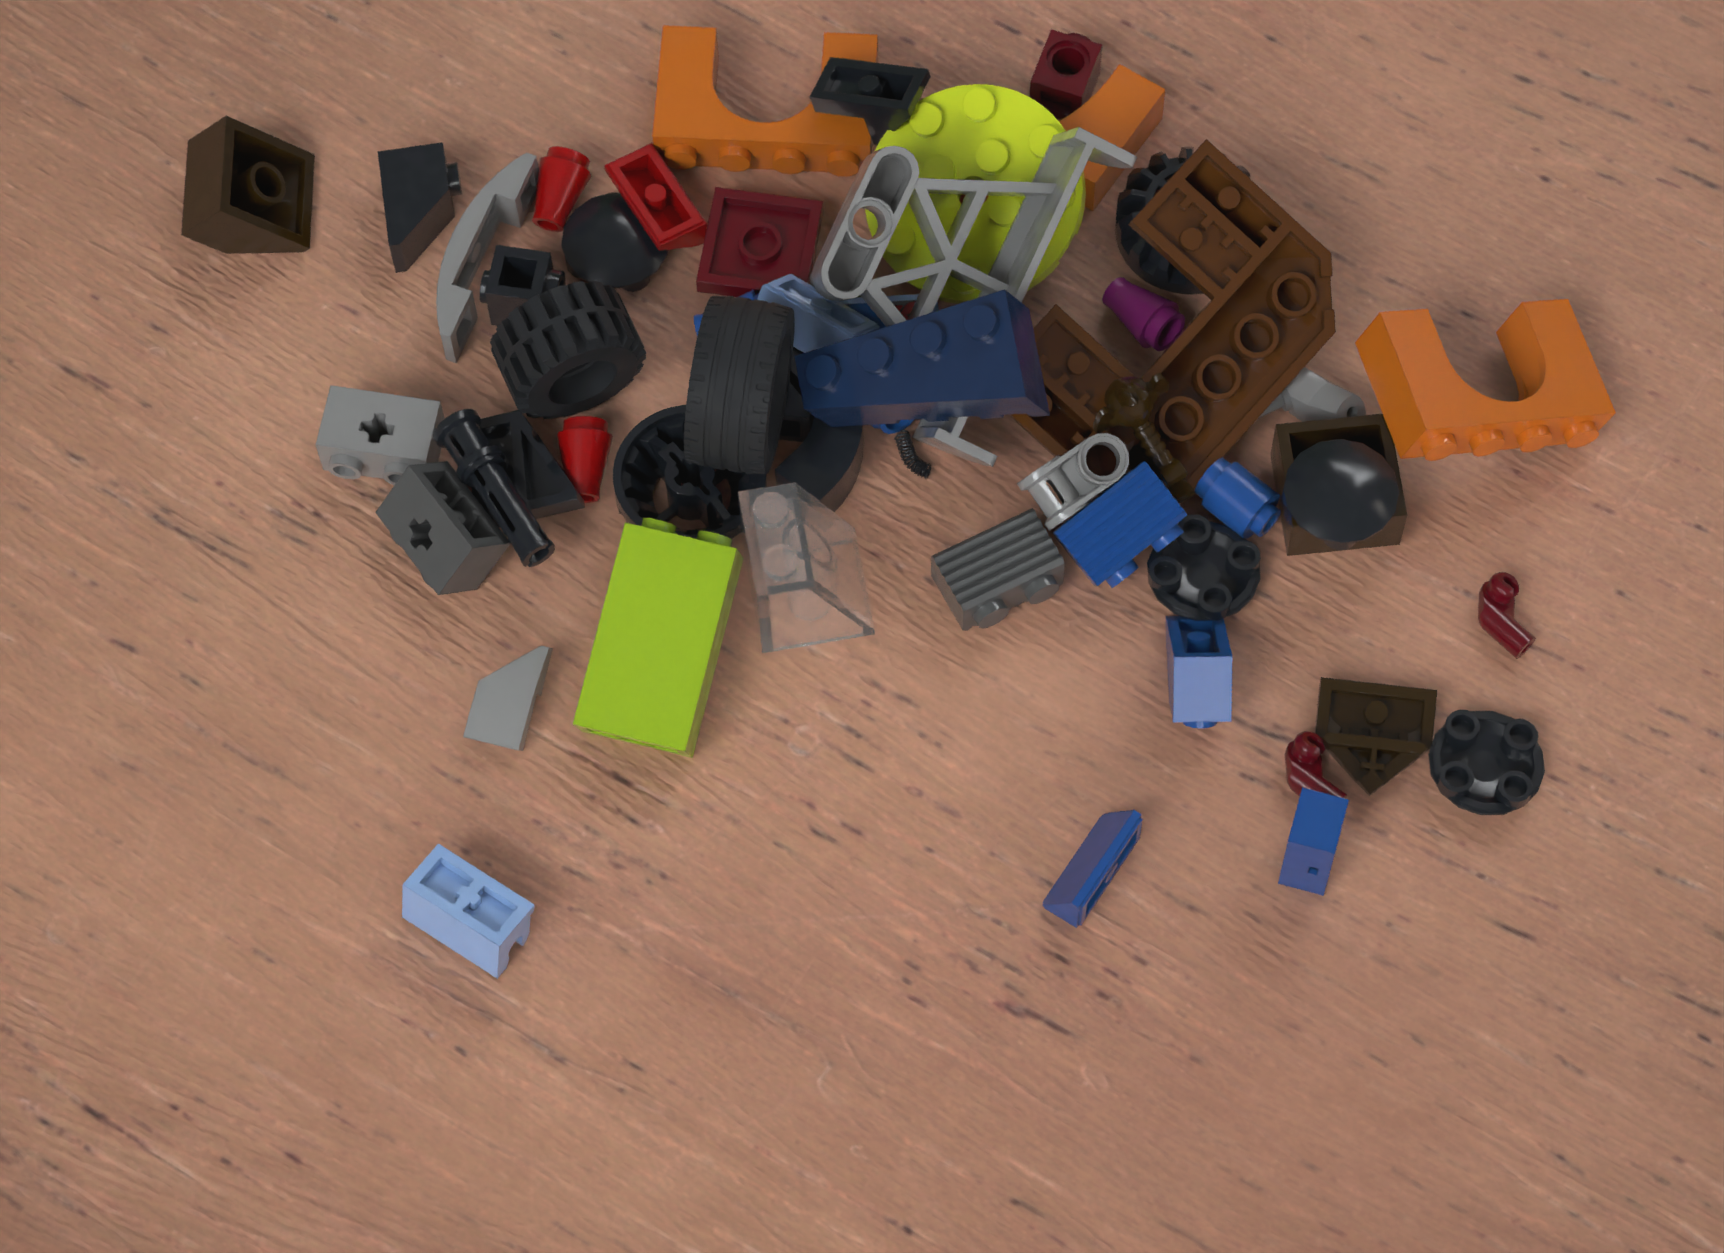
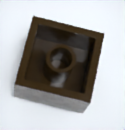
M1383 414L1276 424L1270 456L1276 492L1280 495L1278 505L1281 510L1280 517L1287 556L1343 551L1328 547L1324 540H1319L1300 528L1282 500L1287 470L1300 452L1318 442L1337 439L1363 443L1381 454L1395 472L1399 489L1395 514L1384 529L1364 541L1356 542L1347 550L1400 545L1407 518V510L1395 444Z

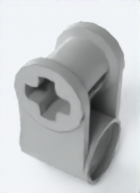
M1098 433L1087 438L1061 457L1060 455L1056 456L1018 482L1017 485L1021 491L1028 490L1047 517L1044 524L1050 531L1091 503V498L1118 481L1125 474L1129 465V453L1125 444L1118 437L1109 433ZM1103 445L1113 451L1116 457V467L1112 474L1099 476L1089 470L1086 464V455L1091 447ZM1046 482H1048L1050 486L1053 488V490L1061 500L1062 504L1059 503V501L1054 496Z

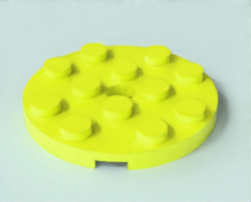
M988 84L960 85L933 93L918 101L911 117L896 131L887 130L875 151L888 146L906 148L914 155L918 162V178L1032 182L1053 135L1065 132L1066 130L1044 106L1018 91ZM1082 172L1028 290L1039 284L1060 264L1059 260L1069 247L1074 235L1078 234L1085 209L1086 189L1084 172ZM929 193L947 235L962 204L959 200L961 194ZM988 195L957 260L988 275L1024 197ZM909 202L883 254L884 259L896 273L935 263ZM865 209L867 223L873 238L878 228L877 219L872 212ZM928 276L908 281V283L921 290ZM949 276L938 300L960 304L978 298L981 291Z

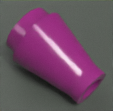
M1118 277L1112 281L1103 294V304L1115 313L1143 348L1152 347L1156 351H1163L1168 348L1183 330L1185 317L1179 312V306L1176 302L1134 285L1124 277Z

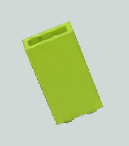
M643 518L641 526L625 522L573 725L582 732L693 758L744 558L737 548L730 547L732 539L724 535L708 531H698L697 539L675 534V525L657 519Z

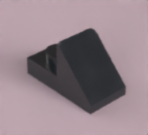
M830 57L810 95V100L815 112L864 118L873 144L877 146L887 130L896 131L911 117L931 76L929 70L924 68Z

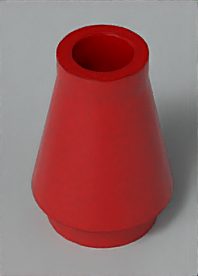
M553 146L548 149L545 157L539 159L536 204L532 222L536 226L552 232L563 231L568 216L591 178V173L588 171L590 160L582 153L566 147Z
M592 416L566 418L563 421V430L557 434L563 471L584 499V503L596 502L600 499V486L613 435L608 432V422L604 419Z

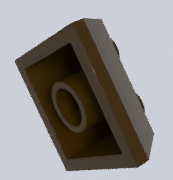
M229 116L221 118L188 140L181 235L226 254L302 253L310 249L315 154Z

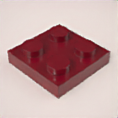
M715 187L696 278L697 292L739 297L754 290L757 295L762 285L788 274H792L810 284V273L813 270L824 213L823 201Z

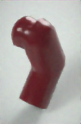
M1498 572L1493 574L1489 581L1484 582L1479 591L1478 621L1484 631L1518 659L1526 653L1536 638L1514 619V597L1519 593L1517 580L1511 574Z
M1303 731L1297 734L1294 741L1288 744L1285 751L1286 777L1290 789L1299 796L1303 787L1346 799V793L1323 778L1321 754L1325 751V744L1322 738L1310 731Z

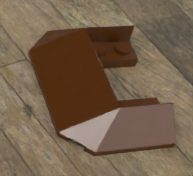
M1207 139L1128 224L1210 299L1208 304L1140 377L1147 383L1153 375L1161 373L1169 382L1170 390L1158 397L1154 403L1149 421L1153 422L1156 427L1155 431H1158L1161 436L1160 440H1163L1167 445L1165 447L1166 450H1169L1172 457L1177 458L1186 469L1188 476L1185 479L1193 489L1206 470L1232 448L1336 333L1335 310H1332L1331 277L1333 276L1331 252ZM1055 304L1033 328L1050 416H1029L1027 413L1008 415L1054 457L1058 455L1061 457L1087 438L1096 434L1093 429V422L1098 411L1104 406L1106 407L1104 397L1109 385L1115 379L1134 375ZM1116 426L1102 432L1118 437L1125 444L1129 453V465L1125 474L1143 461L1155 473L1150 457L1147 458L1144 453L1145 449L1141 448L1139 444L1140 440H1137L1133 434V428ZM1095 445L1087 452L1086 464L1094 474L1108 476L1114 472L1116 457L1108 447Z

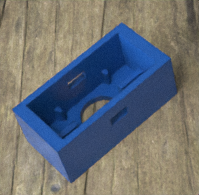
M1302 787L1278 884L1324 896L1349 799Z

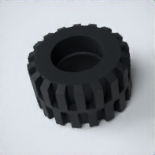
M583 281L573 282L549 289L528 299L527 302L511 311L509 317L500 322L496 328L497 332L492 335L490 342L492 346L491 352L517 409L521 413H526L531 418L555 419L563 416L567 417L598 406L627 387L634 380L633 377L641 371L644 366L642 362L646 359L644 345L619 293L611 285H603L602 282L597 281L588 283Z

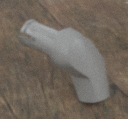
M1304 367L1259 418L1280 408L1284 411H1289L1290 414L1302 422L1363 416L1366 414L1364 402L1359 396L1327 381Z

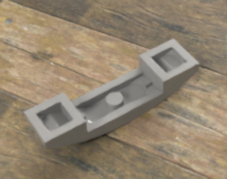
M525 153L498 172L472 200L452 233L440 267L436 296L438 326L445 357L448 361L457 363L478 319L473 293L468 288L500 221L521 228L536 196L539 170L536 155Z

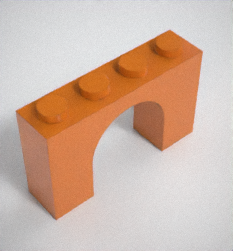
M663 25L652 139L654 147L669 167L680 170L690 169L694 166L720 167L731 172H742L747 169L776 170L783 174H797L802 171L830 172L836 176L849 177L858 173L863 161L873 152V141L864 118L815 112L811 102L798 114L776 122H755L735 115L721 103L716 95L719 63L717 28ZM824 32L821 74L830 57L879 63L878 34Z
M1556 299L1521 302L1496 331L1518 388L1519 401L1511 402L1487 397L1463 381L1452 367L1428 309L1379 312L1356 340L1355 344L1400 459L1425 457L1428 461H1436L1451 454L1473 453L1474 456L1481 457L1495 453L1498 450L1520 448L1522 452H1533L1545 446L1567 444L1569 448H1578L1597 439L1599 430L1616 412L1569 300Z

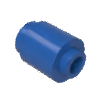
M1224 458L1218 459L1206 470L1195 488V494L1203 499L1202 506L1245 539H1248L1254 533L1259 537L1264 536L1273 527L1281 514V510L1276 507L1280 495L1238 462L1231 464Z

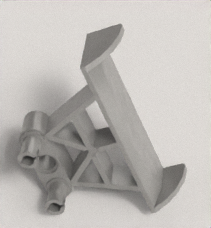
M1077 127L1053 135L1032 182L918 178V162L910 151L899 146L884 147L868 155L861 164L814 264L813 271L810 273V284L815 287L822 297L835 302L853 299L860 295L886 327L906 321V319L881 289L926 276L928 277L907 320L932 313L949 276L980 290L978 298L1005 289L1022 303L1087 161L1115 168H1133L1137 156ZM929 193L965 195L947 235ZM987 195L1023 196L1024 200L988 275L957 260ZM909 202L935 263L872 279L903 211ZM861 208L872 212L877 219V232L870 240L861 238L853 229L854 215ZM950 417L949 421L928 422L925 419H921L912 437L944 452L985 466L993 467L998 457L959 437L968 417Z

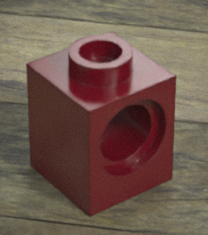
M1051 29L1030 81V98L1044 106L1059 120L1080 108L1091 98L1100 76L1102 44L1093 42L1086 36L1078 33L1066 34ZM1062 71H1071V72H1074V73H1076V74H1074V75H1063V74H1060L1059 72H1062Z

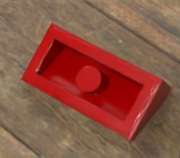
M652 143L604 165V170L659 251L696 247L704 244L707 223Z

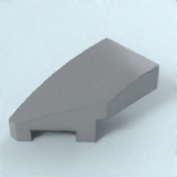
M539 646L479 680L463 737L523 751L536 696L542 695L553 648Z

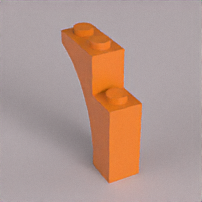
M1119 64L1096 94L1080 108L1059 122L1066 131L1080 127L1136 155L1163 118L1166 89ZM1087 161L1083 170L1086 189L1085 207L1094 211L1125 168H1115ZM962 194L961 198L959 199L961 203L963 202L965 195Z

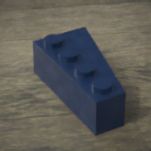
M1005 289L794 356L804 410L830 427L899 423L900 420L925 419L928 422L949 421L950 417L969 416L992 419L1004 418V415L1026 413L1029 416H1050L1030 310Z

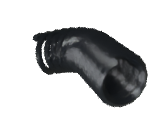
M900 430V432L906 433L896 435L894 440H896V446L898 447L899 454H901V460L904 461V465H907V469H910L911 472L927 479L931 471V464H927V462L922 461L917 456L909 431Z

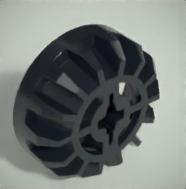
M1182 147L1179 156L1169 159L1165 153L1159 152L1151 156L1146 169L1134 168L1127 178L1126 188L1118 196L1115 235L1123 259L1132 271L1144 281L1172 293L1203 294L1202 291L1128 225L1155 196L1157 190H1160L1167 183V180L1194 153L1193 147ZM1237 166L1250 178V173L1243 166Z
M686 405L658 411L642 420L628 433L618 449L613 466V485L619 514L624 516L627 523L641 526L643 518L669 522L676 515L681 519L689 521L701 520L706 525L705 528L686 530L676 527L675 534L697 539L698 531L713 532L731 539L739 534L749 535L756 527V516L760 509L765 508L767 502V474H746L745 472H733L728 469H716L717 471H715L710 466L704 467L688 462L684 454ZM662 478L666 484L669 507L659 514L655 508L653 496L655 487ZM725 478L731 488V501L728 509L723 505L722 493L716 488V485Z

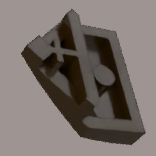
M1321 677L1315 733L1322 738L1325 749L1370 796L1430 750L1433 742L1437 690Z

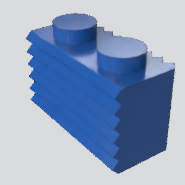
M1143 461L1052 533L1094 586H1099L1106 580L1110 587L1113 588L1138 568V565L1133 560L1136 555L1149 545L1156 552H1159L1184 532L1177 523L1186 517L1187 513L1150 466Z

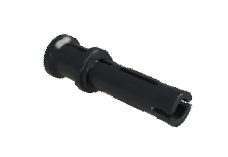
M463 409L449 415L435 428L433 433L434 441L439 447L446 448L458 466L456 473L461 483L474 487L479 493L495 521L520 557L523 566L534 567L541 564L554 553L555 545L549 540L527 506V503L505 472L504 453L500 447L490 444L480 428L481 419L475 410Z

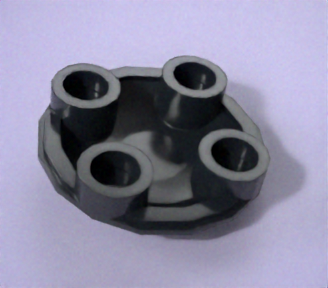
M612 192L592 197L576 208L564 225L561 246L567 269L573 276L587 282H602L603 285H611L617 289L623 288L628 292L640 291L648 285L650 276L658 271L668 255V250L659 251L620 193Z
M1344 439L1318 442L1300 452L1287 470L1282 493L1283 504L1299 527L1319 540H1324L1328 547L1335 550H1347L1356 542L1364 541L1382 531L1395 514L1399 497L1395 472L1384 457L1363 443Z
M1188 515L1178 523L1184 532L1159 552L1152 549L1147 561L1148 583L1157 600L1171 612L1194 621H1218L1238 613L1253 599L1261 579V558L1258 547L1239 536L1229 527L1209 522L1204 516Z
M1454 711L1447 717L1445 725L1434 736L1428 753L1430 775L1440 793L1458 808L1478 815H1505L1524 807L1539 791L1545 768L1543 751L1537 742L1538 731L1527 720L1514 719L1494 711Z

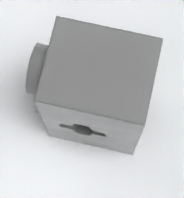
M330 385L315 444L323 470L344 479H358L360 476L384 479L386 482L395 485L409 465L438 462L442 448L434 441L433 433L438 424L445 419L441 402Z

